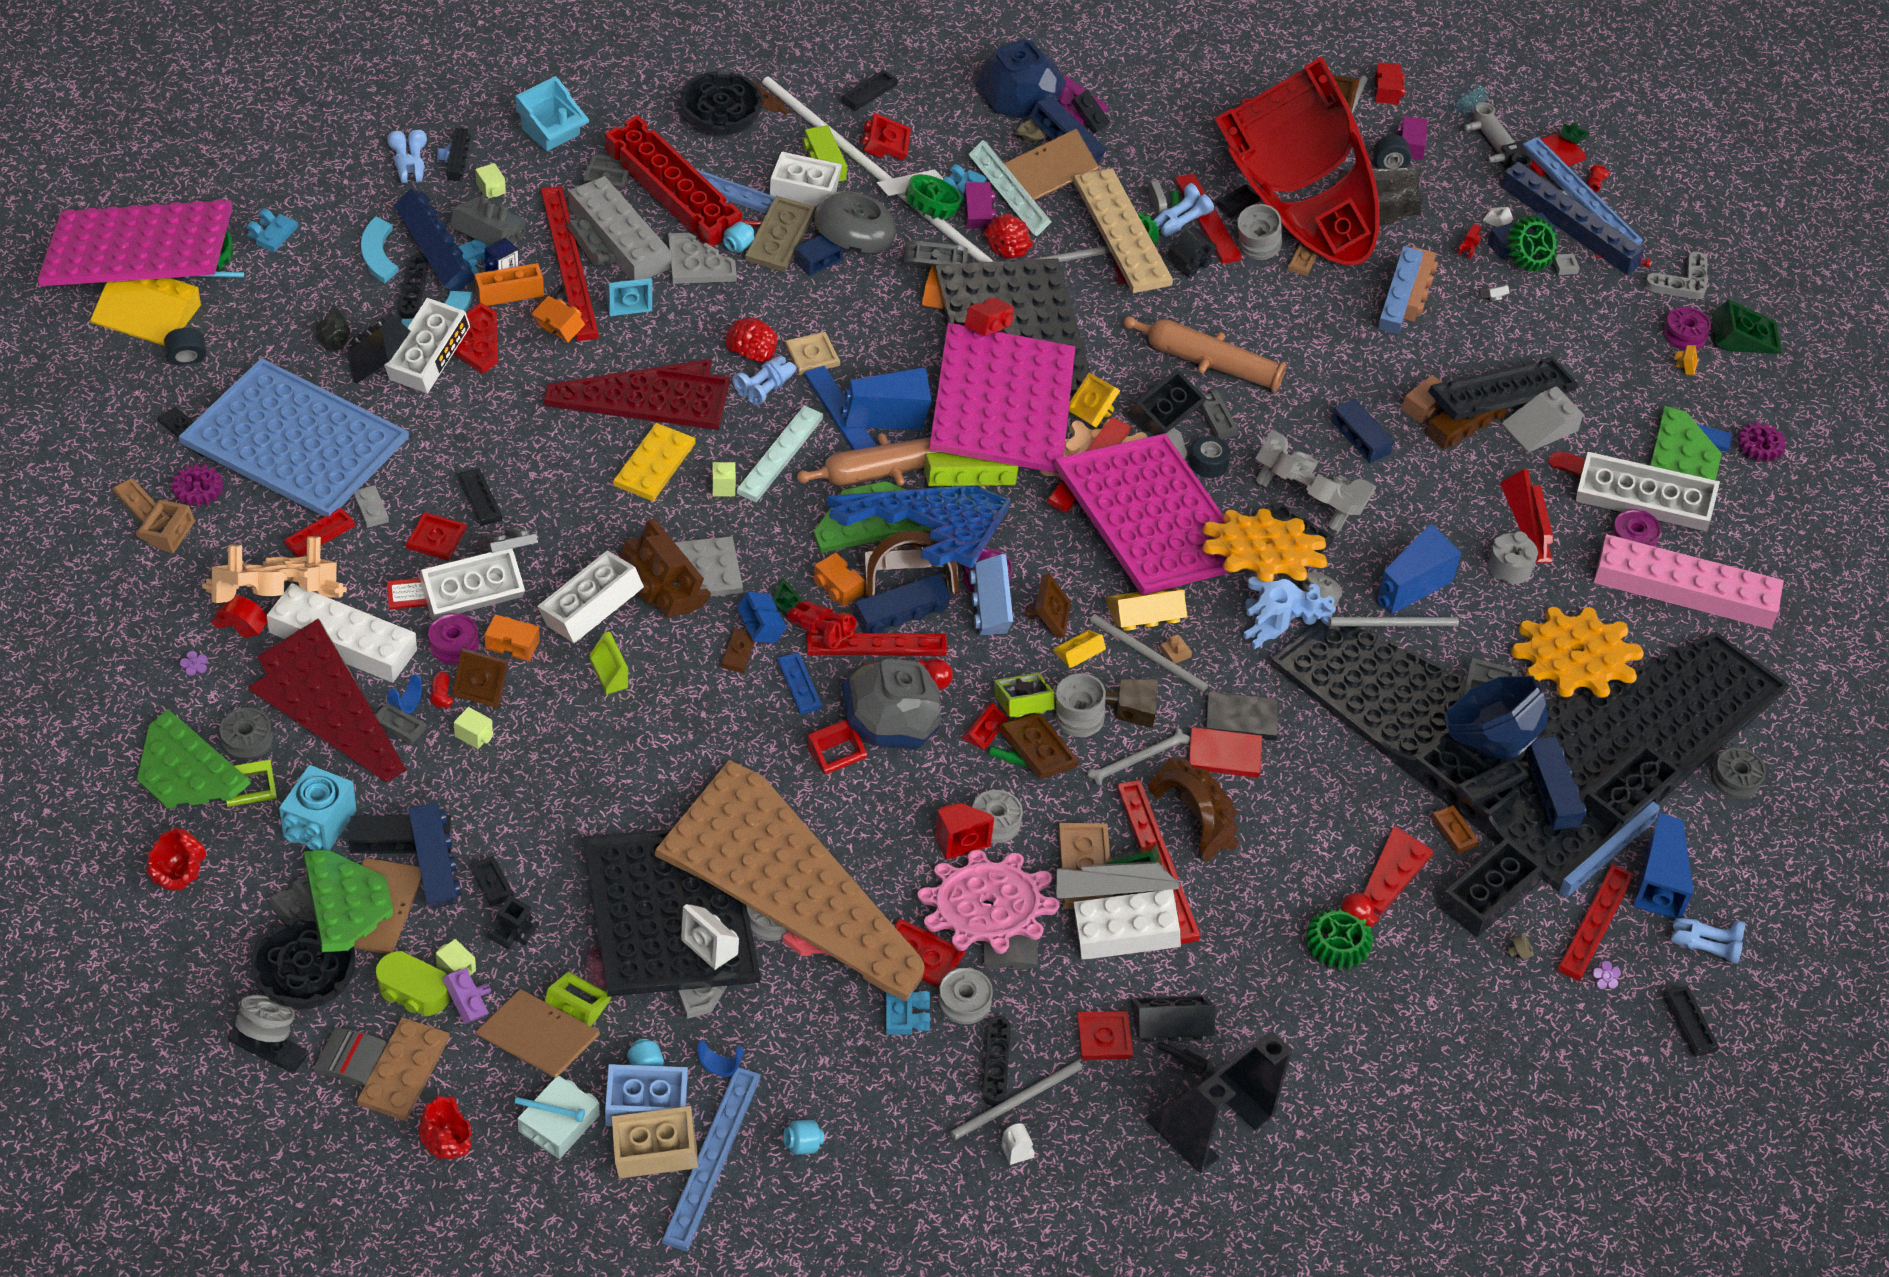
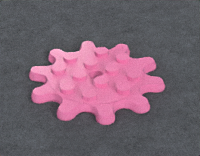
M973 850L968 854V865L963 868H955L948 863L936 865L934 872L937 878L942 881V884L935 888L925 887L918 891V898L922 904L937 908L936 912L926 916L924 919L926 928L931 932L943 929L954 931L955 935L952 938V943L959 951L966 950L973 942L986 941L991 944L995 953L1003 954L1009 948L1010 937L1022 935L1031 940H1038L1042 936L1044 928L1035 918L1040 915H1053L1060 907L1057 899L1045 897L1039 892L1050 885L1052 881L1051 874L1046 871H1039L1033 874L1023 872L1021 867L1024 858L1019 853H1011L1002 862L993 863L987 859L985 852ZM988 900L990 902H993V905L991 906V904L984 903V901Z

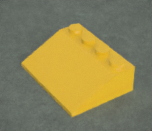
M171 278L106 282L90 322L165 346V336L175 329L184 328L200 307L199 289L196 286Z

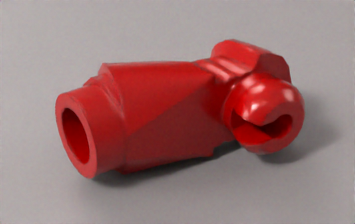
M1597 164L1590 168L1591 174L1586 182L1594 192L1600 190L1602 180H1606L1609 176V171L1605 169V166Z
M438 672L432 679V694L429 697L431 703L439 709L441 707L448 709L453 702V698L446 695L450 676L445 672Z

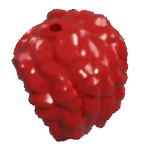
M1010 214L998 215L995 219L991 220V223L987 225L983 232V236L988 238L991 249L996 254H1001L1003 258L1022 257L1033 244L1028 234L1029 228L1026 227V222L1020 221L1018 217H1012Z
M754 317L743 318L731 325L726 333L725 344L729 351H736L739 355H745L750 360L755 359L756 362L764 363L769 361L774 355L775 347L777 346V334L768 324Z
M175 827L173 830H169L168 833L163 832L159 837V841L154 842V847L148 853L149 860L147 862L149 865L147 866V874L151 877L153 883L162 886L165 890L181 891L190 882L198 878L200 862L206 858L205 848L186 829L182 830Z
M436 1096V1099H432V1103L428 1102L423 1108L424 1113L420 1117V1124L418 1126L420 1141L425 1145V1149L429 1151V1154L434 1155L438 1159H455L457 1157L460 1158V1156H466L471 1148L470 1136L472 1133L470 1122L465 1120L459 1112L458 1104L453 1096L448 1098Z

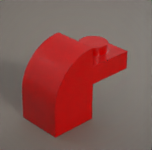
M235 595L232 600L221 605L216 610V616L211 621L214 627L218 629L232 625L243 638L259 635L268 622L267 614L260 606L252 600L239 595Z

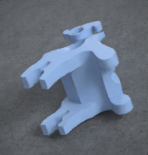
M1253 576L1248 581V587L1259 591L1258 601L1251 598L1247 599L1245 608L1247 610L1246 614L1249 617L1254 614L1258 616L1255 619L1256 624L1245 631L1243 637L1249 639L1257 636V639L1252 641V647L1256 649L1264 641L1275 639L1287 630L1290 621L1294 617H1302L1303 622L1308 625L1316 623L1317 619L1321 618L1322 622L1328 625V618L1332 617V614L1336 611L1334 598L1331 596L1322 598L1320 596V587L1317 584H1310L1308 588L1310 592H1304L1287 579L1263 582Z

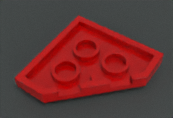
M481 302L466 313L470 328L453 354L484 374L498 363L497 312Z

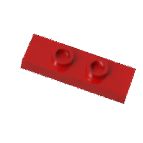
M339 508L330 516H325L284 539V545L296 557H302L307 554L308 536L321 537V545L355 527V521L342 508Z

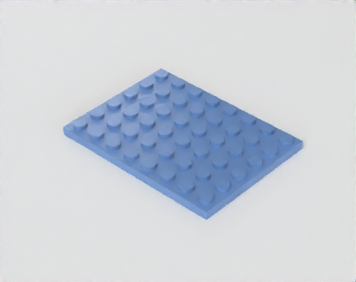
M261 358L179 436V443L325 517L330 516L334 511L341 508L352 497L354 492L409 438V431Z

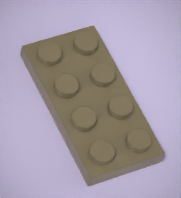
M776 195L745 255L746 261L786 272L795 254V247L800 244L814 216L815 206Z

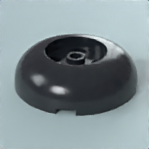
M718 71L703 73L688 81L681 92V108L686 119L695 128L712 135H732L747 129L756 121L762 107V95L757 85L750 79L730 72V75L718 74Z
M296 917L285 920L283 925L273 930L270 928L257 941L251 956L252 975L259 990L271 1001H275L277 1004L285 1007L289 1006L292 1009H312L334 1000L350 983L356 965L354 946L348 951L322 952L315 917ZM320 957L324 959V962L318 964L315 960Z

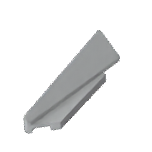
M1158 862L1083 865L1082 871L1057 868L1056 895L1057 898L1171 890L1178 889L1180 884L1179 880L1173 878Z

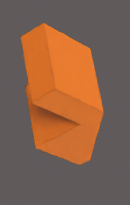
M931 266L922 306L943 310L944 306L934 271L935 267Z

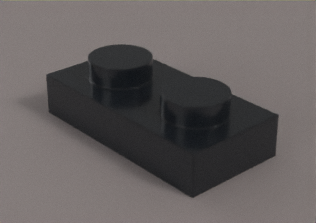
M1088 89L1071 100V103L1092 133L1095 134L1110 123V120Z
M1245 184L1218 199L1216 206L1229 217H1232L1245 208L1259 202L1260 196L1250 185Z
M494 856L470 864L471 872L490 907L505 902L509 895L514 897V893Z

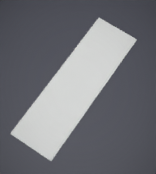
M934 169L876 183L888 196L904 193L910 178L914 175H930L942 180L943 177Z

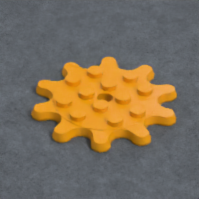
M1259 509L1255 516L1250 517L1241 515L1234 510H1227L1223 515V521L1226 524L1207 522L1202 530L1204 534L1215 538L1204 543L1202 550L1205 553L1224 555L1227 558L1223 563L1225 570L1237 572L1241 569H1250L1255 571L1257 578L1263 582L1273 581L1274 575L1277 573H1284L1295 580L1302 581L1307 578V571L1304 566L1316 568L1327 566L1326 556L1314 551L1322 550L1326 547L1324 537L1304 534L1305 525L1303 520L1299 518L1289 521L1277 520L1272 517L1268 509Z
M1550 607L1545 613L1546 623L1537 624L1526 620L1518 627L1519 633L1530 641L1516 643L1511 649V655L1516 659L1531 661L1533 666L1528 668L1525 676H1534L1538 681L1543 679L1555 681L1557 683L1556 692L1562 697L1572 696L1574 690L1578 687L1589 688L1597 697H1607L1610 694L1608 685L1610 680L1633 683L1637 679L1635 670L1625 663L1629 660L1642 659L1644 654L1642 647L1638 644H1629L1621 640L1628 634L1626 623L1618 621L1613 624H1603L1597 620V613L1591 607L1584 608L1577 617L1566 616L1559 608Z

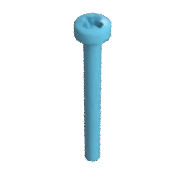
M215 272V275H203L202 277L244 278V272Z
M519 1097L515 1099V1104L574 1117L577 1122H582L585 1116L584 1109L574 1111Z

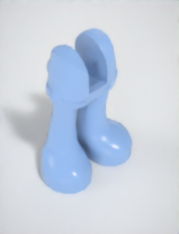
M1189 183L1184 188L1185 198L1180 203L1170 209L1163 210L1154 219L1158 230L1161 229V234L1164 237L1173 235L1175 232L1180 231L1181 227L1186 223L1214 211L1211 199L1205 194L1200 195L1199 190L1194 184ZM1189 210L1188 212H1186V213L1183 214L1182 216L1177 217L1178 215L1182 214L1183 212Z
M1676 918L1674 920L1673 929L1675 931L1671 935V942L1690 950L1695 948L1710 952L1734 964L1739 963L1745 922L1736 921L1730 929H1719L1700 923L1696 919ZM1700 936H1701V937L1710 938V939H1713V940H1716V941H1719V942H1722V943H1717V942L1709 941V940L1700 938Z

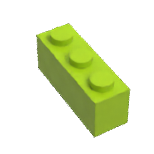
M829 125L805 129V138H802V146L804 150L808 151V157L842 164L839 181L846 180L847 164Z

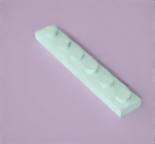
M982 140L969 153V156L1022 221L1026 222V226L1030 231L1038 236L1052 221L987 142Z
M804 405L737 488V494L757 503L822 421L823 413Z

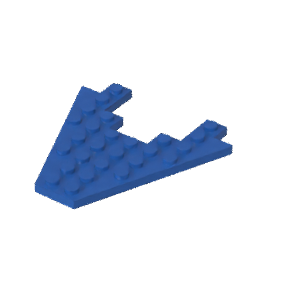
M952 486L828 496L827 505L832 507L829 518L838 521V524L843 526H850L852 523L863 521L871 516L881 517L887 523H897V521L909 518L915 521L917 525L932 528L930 539L938 542L923 548L921 558L929 561L934 566H942L950 561H956L972 568L1007 513L1011 500L979 486Z

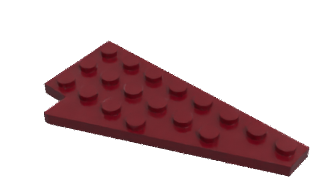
M319 618L257 656L267 675L248 687L252 693L384 782H389L407 771Z

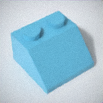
M652 278L606 283L605 299L609 315L616 316L652 311Z

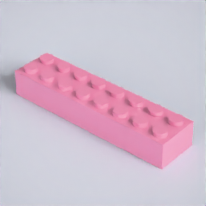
M1608 534L1605 536L1594 578V583L1768 629H1772L1778 615L1784 582L1781 579Z

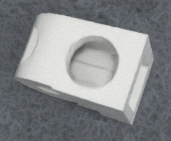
M1014 1124L1007 1128L1003 1133L1001 1146L1009 1164L1034 1158L1033 1143L1025 1125Z

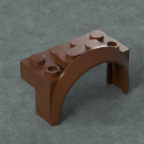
M905 531L894 534L882 541L877 547L865 548V552L860 553V566L865 580V598L875 595L876 571L892 569L946 567L947 590L950 594L959 593L957 562L950 561L942 566H934L929 561L921 558L923 548L938 543L931 540L928 533ZM911 545V550H902V546Z

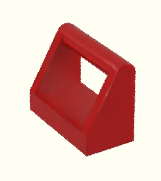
M848 719L808 735L807 749L824 775L867 758L861 738L856 731L849 727ZM850 740L857 752L827 764L822 751Z

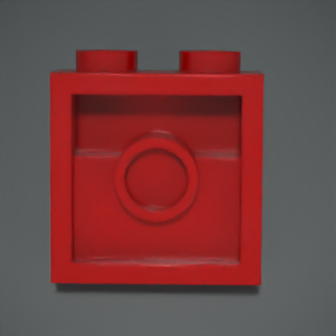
M874 113L871 119L865 121L863 130L866 131L861 139L864 151L880 158L887 153L893 157L905 160L908 154L911 128Z

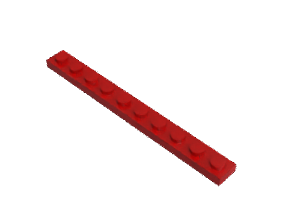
M562 186L541 188V196L568 306L570 308L572 306L577 308L582 315L580 317L585 323L576 334L577 341L599 339L576 241L567 228L570 217Z

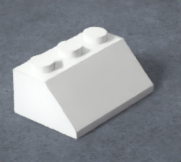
M781 152L771 176L770 195L775 197L777 195L817 207L826 196L837 191L842 164Z

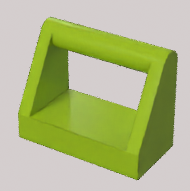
M605 632L590 653L589 661L607 695L628 688V667L611 632Z
M270 760L234 766L246 777L267 773L270 790L238 795L232 800H226L227 807L277 799Z
M567 972L548 988L545 1002L592 1026L612 997H607L606 991L571 972ZM570 983L598 1000L591 1005L565 989Z

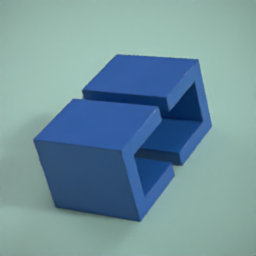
M747 591L736 607L743 622L747 623L746 628L755 642L776 643L787 628L780 613L776 612L777 607L770 594Z

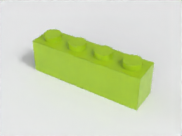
M926 453L924 475L928 486L1016 485L1018 466L950 453Z

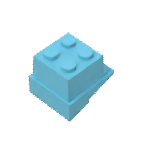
M556 76L515 96L516 111L521 116L522 130L546 151L579 136L580 127L589 123L587 116L571 98L569 91Z

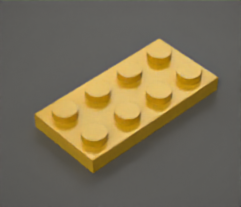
M655 423L613 480L614 486L654 502L695 445V438Z

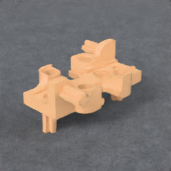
M319 536L307 537V556L295 558L270 557L263 561V566L243 563L242 545L231 544L228 546V565L212 567V579L208 578L206 583L202 584V588L212 594V602L214 603L232 600L239 586L252 587L253 594L284 595V581L298 582L299 587L306 589V592L313 591L327 598L343 597V592L347 591V588L343 587V583L336 582L337 562L320 558L321 537Z

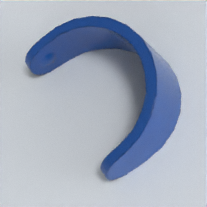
M413 674L410 677L407 689L401 697L397 689L391 688L388 691L387 702L407 714L413 713L422 695L420 676Z
M700 1040L697 1047L699 1060L708 1072L720 1077L733 1075L737 1071L744 1054L743 1047L738 1046L735 1058L720 1056L710 1050L704 1040Z

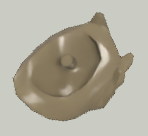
M1031 118L1019 126L1014 133L1015 135H1021L1026 142L1039 141L1046 136V133Z

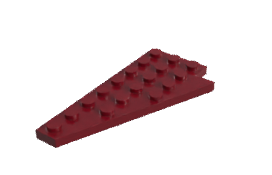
M712 359L571 380L548 384L544 406L719 430L730 386V377L710 374Z

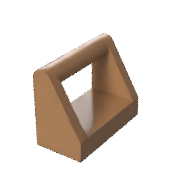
M158 500L136 532L137 537L160 550L174 553L195 523L189 505ZM162 511L172 516L162 533L149 531Z

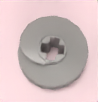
M1318 572L1307 573V578L1302 583L1303 589L1300 590L1310 592L1308 589L1309 585L1317 584L1320 587V596L1322 598L1333 597L1335 601L1334 607H1336L1339 599L1342 597V589L1338 583Z

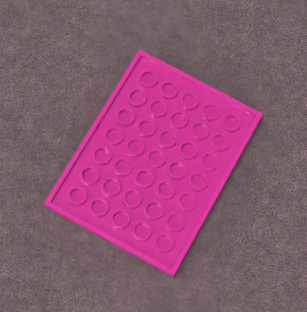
M218 199L211 202L194 201L182 204L174 202L167 205H131L122 208L112 206L106 209L88 208L86 210L75 211L69 209L62 211L38 276L39 286L215 275L232 211L231 200L224 201Z
M948 323L929 450L1058 473L1053 463L1055 458L1064 457L1075 346L1002 332H994L983 336L963 325Z
M1166 433L1055 458L1054 467L1141 595L1232 573L1223 568V563L1227 559L1224 555L1208 554L1202 550L1207 540L1215 539L1203 533L1204 525L1207 522L1226 523L1223 521L1222 512Z

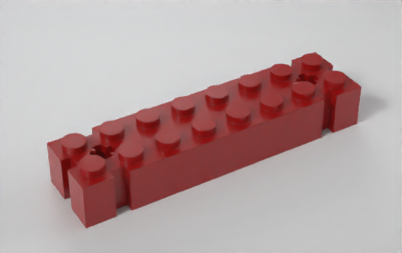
M639 115L624 122V128L620 129L617 126L605 133L606 152L615 160L621 159V166L628 170L691 233H698V239L703 244L707 243L712 247L722 241V236L727 228L736 222H742V212L732 203L727 205L726 197L655 130L648 131V124Z

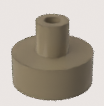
M1523 933L1513 938L1515 946L1508 948L1512 958L1520 955L1523 960L1534 956L1533 949Z

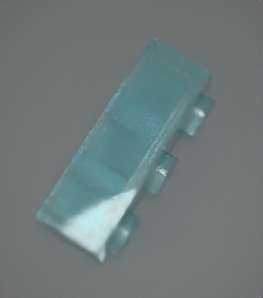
M1481 85L1457 101L1455 110L1464 116L1475 109L1478 103L1488 100L1490 91Z

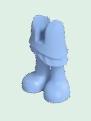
M413 130L409 133L408 145L410 155L406 153V137L404 133L400 131L391 132L387 137V142L397 153L393 160L395 161L394 164L400 181L408 183V173H414L416 183L422 182L425 165L424 161L420 158V151L427 142L426 133L422 130Z
M780 355L770 361H766L761 366L762 369L751 378L745 373H737L733 376V385L742 397L748 396L749 402L754 405H760L765 401L767 393L772 389L777 391L778 387L781 388L784 382L796 372L797 367L792 362L786 363V359Z

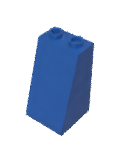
M926 368L851 380L849 389H845V404H842L840 409L841 418H844L845 427L923 430L931 403Z
M1433 524L1429 525L1384 570L1377 596L1379 605L1390 614H1393L1450 584L1454 580L1461 552Z
M1659 813L1648 841L1633 907L1672 919L1682 918L1693 893L1684 820Z

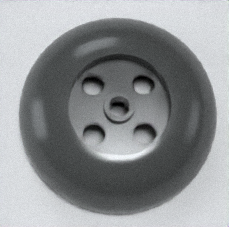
M840 191L826 196L816 207L814 213L816 228L828 240L843 248L849 249L851 246L860 248L863 253H876L888 249L894 241L896 225L892 214L881 202L871 196L853 191Z

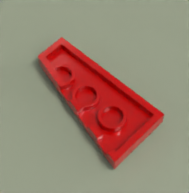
M1396 826L1391 831L1364 892L1374 904V912L1379 916L1386 911L1434 854V850Z

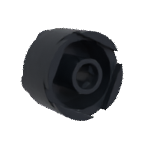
M1190 227L1178 236L1180 241L1177 245L1173 243L1168 251V258L1191 278L1200 267L1207 268L1212 263L1213 259L1211 256L1216 250L1217 245L1199 229Z

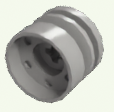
M1255 204L1245 208L1238 218L1239 248L1246 256L1255 260H1266L1274 257L1282 246L1281 216L1276 209L1265 204Z
M1079 673L1069 675L1058 684L1055 719L1058 727L1064 733L1074 737H1086L1095 734L1104 725L1106 691L1098 678L1089 674Z

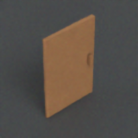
M1077 129L1004 163L1033 200L1072 183L1074 175L1095 172L1100 169Z
M364 858L362 866L386 877L393 905V916L388 920H381L377 924V928L365 938H358L355 941L354 948L389 954L395 949L422 882L420 867Z
M520 989L475 1034L557 1078L600 1035V1032Z

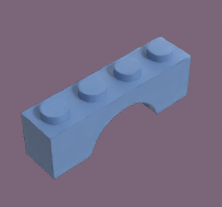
M1403 246L1380 317L1378 329L1399 335L1412 288L1422 263L1424 251Z

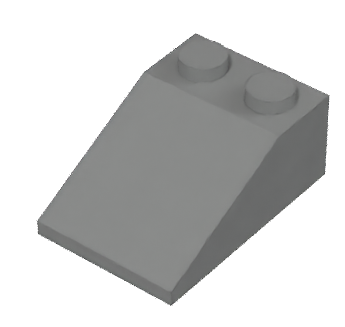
M1556 386L1538 394L1503 421L1501 426L1529 453L1577 432L1583 413Z

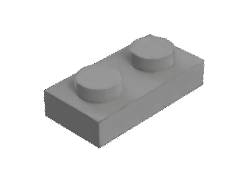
M375 485L357 489L354 492V498L367 528L389 522L388 514Z

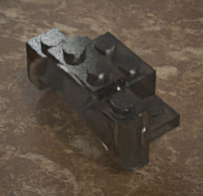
M1419 168L1373 169L1380 205V225L1392 224L1407 216L1421 215L1423 196L1419 191ZM1338 170L1337 183L1347 176L1350 170Z

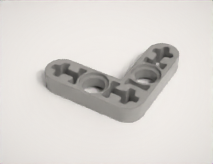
M1692 252L1689 255L1686 278L1651 273L1647 276L1645 287L1655 293L1692 299L1703 298L1707 289L1706 255L1701 252ZM1692 274H1698L1701 278L1694 277ZM1675 284L1680 286V288H1674L1671 285Z

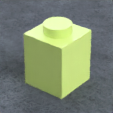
M495 163L475 169L476 184L483 195L492 198L506 193L505 178Z
M713 462V496H735V462Z
M468 707L454 722L455 737L479 749L484 743H488L493 736L492 719Z
M456 939L449 944L442 945L435 953L437 967L446 972V974L467 968L470 975L476 972L475 957Z

